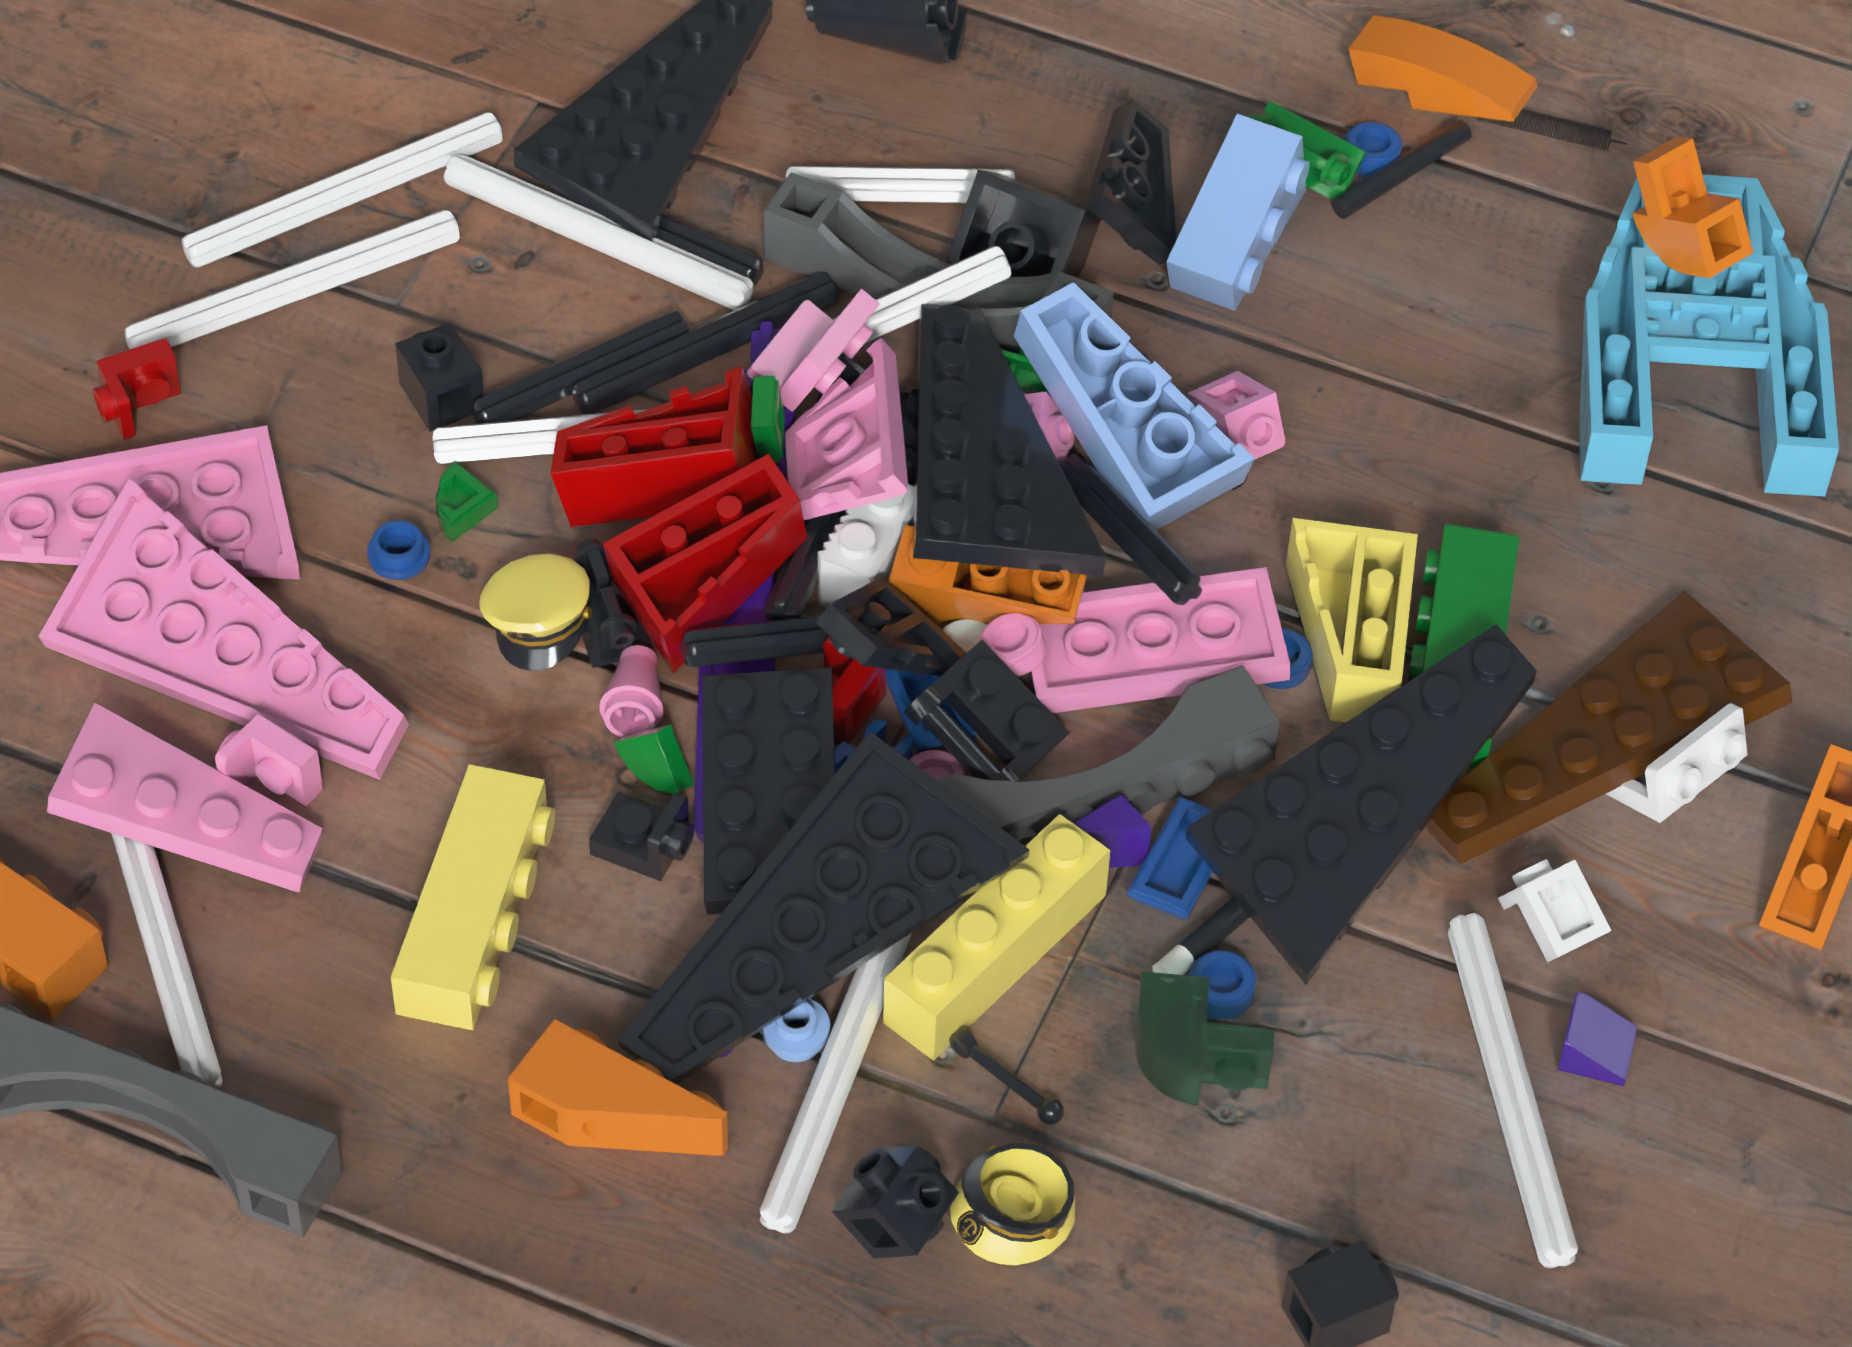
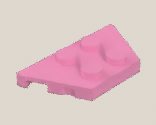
M882 338L874 342L866 350L873 358V363L850 386L839 377L822 395L818 403L806 411L785 432L788 483L800 499L804 520L898 497L909 491L896 354Z

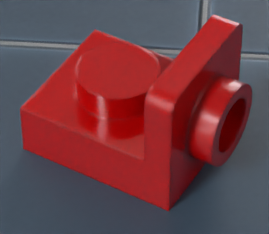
M167 338L97 360L101 386L92 388L93 397L103 422L107 423L114 420L123 440L136 436L132 410L146 405H154L164 399L181 394L175 354Z
M828 636L823 643L824 668L832 667L834 680L835 742L841 744L845 741L850 744L886 696L885 669L862 666L857 660L844 656L835 649Z

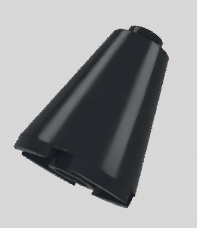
M806 0V13L809 22H815L820 34L937 64L956 61L964 42L967 9H958V0Z

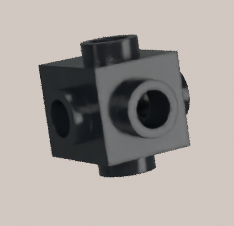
M918 1145L877 1148L867 1153L857 1163L853 1170L854 1179L833 1208L832 1213L873 1259L917 1256L925 1243L934 1238L942 1229L945 1223L944 1215L959 1192L941 1172L942 1168L938 1160Z

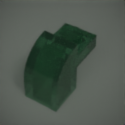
M1142 971L1137 1011L1135 1053L1142 1073L1157 1090L1179 1102L1198 1106L1201 1083L1218 1084L1230 1090L1268 1088L1275 1029L1206 1023L1210 978Z

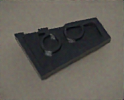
M1131 99L1113 112L1084 206L1121 234L1132 249L1141 250L1154 262L1161 265L1167 261L1176 242L1169 131L1166 126Z

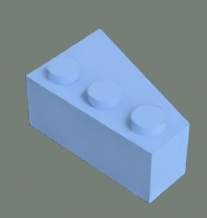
M1240 114L1236 115L1166 261L1170 288L1233 311L1236 310L1245 293H1253L1259 282L1265 259L1278 241L1284 227L1306 192L1305 181L1310 163L1304 160L1302 136Z

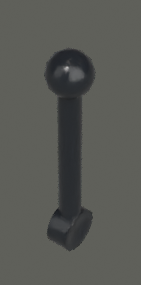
M959 1029L950 1037L949 1043L962 1058H972L1037 1109L1038 1117L1043 1123L1055 1125L1061 1121L1064 1116V1108L1059 1100L1054 1098L1045 1099L978 1047L977 1041L968 1031Z

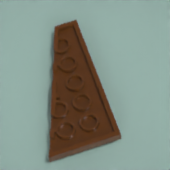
M1684 590L1464 776L1455 788L1452 787L1436 808L1435 815L1426 825L1427 831L1459 864H1462L1622 786L1621 784L1645 775L1648 765L1729 703L1743 709L1744 725L1792 703L1790 682Z

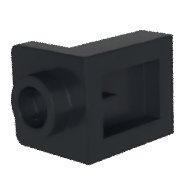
M618 791L589 838L590 855L661 881L674 859L678 861L683 860L694 837L695 826L689 823L688 797L674 793L664 809Z

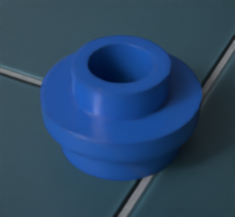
M391 521L380 526L375 531L367 548L368 562L373 571L384 578L392 580H403L418 575L428 565L431 555L429 541L417 526L407 521Z

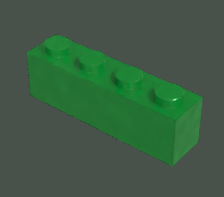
M1445 524L1440 549L1428 547L1422 584L1434 586L1433 597L1421 595L1415 632L1427 634L1426 645L1414 643L1408 681L1494 625H1497L1506 635L1519 536ZM1492 739L1487 740L1469 764V768L1474 769L1488 757Z

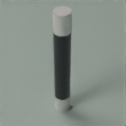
M1232 897L1153 965L1155 976L1164 985L1171 986L1191 969L1193 963L1200 956L1212 951L1249 919L1250 916L1239 902Z

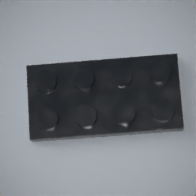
M832 667L702 676L704 904L707 915L721 914L836 774L834 680Z

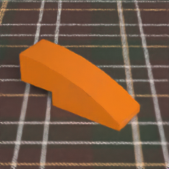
M1373 15L1348 48L1357 85L1407 91L1411 109L1514 122L1538 87L1535 77L1487 49L1445 31L1408 20Z

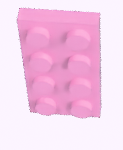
M1267 567L1200 576L1199 586L1202 588L1201 595L1198 599H1190L1185 605H1177L1172 602L1155 583L1084 592L1075 623L1039 625L1047 647L1041 663L1029 672L1033 694L1051 713L1180 696L1187 686L1241 666L1245 667L1256 685L1290 680V661Z

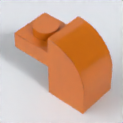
M1677 136L1633 161L1645 206L1633 212L1632 215L1642 238L1664 264L1683 274L1711 278L1754 253L1740 199L1707 193L1693 138Z

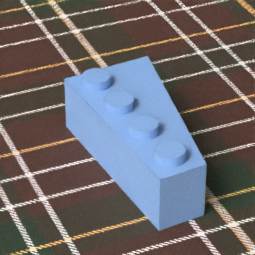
M1074 282L1021 310L1014 338L1097 471L1155 530L1162 528L1245 481L1255 458L1240 443L1235 445L1216 427L1217 421L1200 404L1195 406L1171 383L1172 377L1156 361L1153 363L1148 361L1129 342L1131 337Z

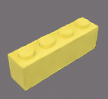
M468 765L391 975L396 1015L473 1031L482 1006L491 1007L493 1005L500 980V969L496 967L501 951L510 953L514 946L519 924L518 913H515L520 898L529 899L532 894L537 875V861L533 860L538 845L548 846L554 829L555 808L547 807L545 779Z
M1059 814L1026 845L1030 849L1029 858L980 888L884 978L883 1024L934 1061L950 1046L949 1039L959 1029L967 1030L1106 896L1111 850Z

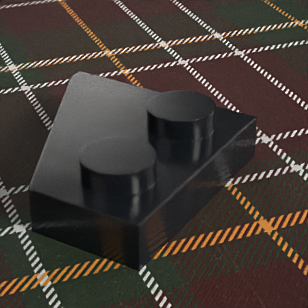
M883 576L830 603L816 621L829 634L830 642L837 651L850 659L857 660L862 666L942 676L967 653Z

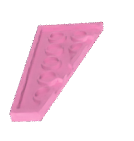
M267 425L0 473L1 561L79 566L125 483L130 478L144 490L154 503L165 512H170L184 525L190 534L209 550L213 549L243 576L300 580L297 556Z
M130 478L125 483L38 636L44 646L240 725L245 726L259 713L317 750L318 756L379 780L409 726L405 715L351 668L347 669L323 648L322 644L307 630H302L284 615L279 606L213 549L209 550L190 534L178 519L170 512H165Z

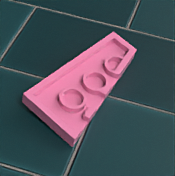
M94 703L49 794L47 813L300 893L318 851L323 828Z

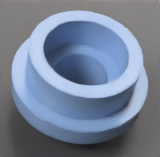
M808 999L762 1029L763 1038L768 1047L781 1059L789 1062H803L814 1057L827 1043L830 1035L829 1016L819 1003ZM798 1022L806 1025L802 1028L794 1029L786 1024Z

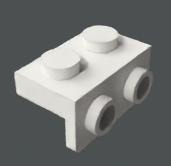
M1732 703L1727 704L1648 765L1645 775L1621 784L1622 786L1606 793V795L1661 823L1684 804L1691 802L1698 793L1726 771L1733 769L1748 755L1743 709Z

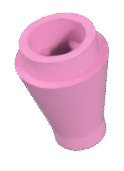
M634 645L622 651L619 665L599 704L600 713L606 727L619 737L653 729L663 717V705L657 673L658 657L648 647Z

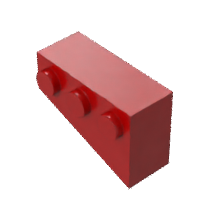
M740 366L724 372L727 382L693 394L689 393L687 385L669 391L670 402L634 414L630 405L557 431L550 474L570 527L607 524L615 521L652 517L756 461L757 452L751 429L753 397L743 367Z
M767 454L603 543L614 584L674 674L685 663L680 651L683 632L688 629L721 626L807 539L800 499L770 455Z

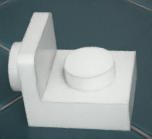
M1545 859L1513 875L1512 878L1517 888L1498 898L1504 910L1518 904L1547 962L1611 931L1576 860L1553 870L1548 860Z

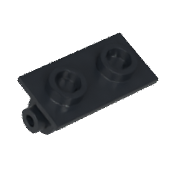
M595 538L581 541L576 547L577 552L573 560L585 569L590 580L588 601L589 606L592 608V616L587 620L581 637L592 668L619 662L622 651L630 646H645L654 651L648 634L612 580L603 544Z

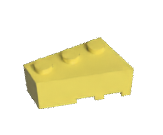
M1292 518L1286 569L1306 639L1310 643L1312 650V660L1329 720L1348 722L1401 687L1418 534Z

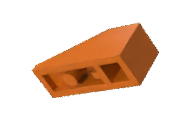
M1830 744L1759 923V927L1822 951L1852 879V752Z

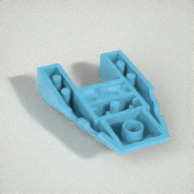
M1703 175L1707 193L1740 199L1754 252L1711 278L1677 272L1664 264L1660 257L1648 247L1632 215L1633 212L1645 206L1639 182L1636 178L1618 220L1615 234L1610 245L1606 248L1592 288H1589L1584 303L1579 422L1581 481L1642 485L1653 440L1649 362L1755 368L1764 493L1825 497L1839 451L1828 312L1823 303H1816L1806 284L1808 274L1800 258H1793L1783 240L1785 230L1758 178Z

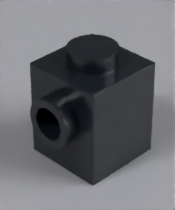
M451 322L417 333L410 338L395 343L399 384L430 432L438 427H444L473 416L471 403L475 398L484 395L482 370Z
M1360 1241L1341 1250L1338 1247L1325 1248L1312 1255L1304 1265L1289 1270L1287 1272L1281 1307L1305 1347H1355L1389 1333L1399 1292L1394 1276L1384 1262L1376 1263L1364 1242Z

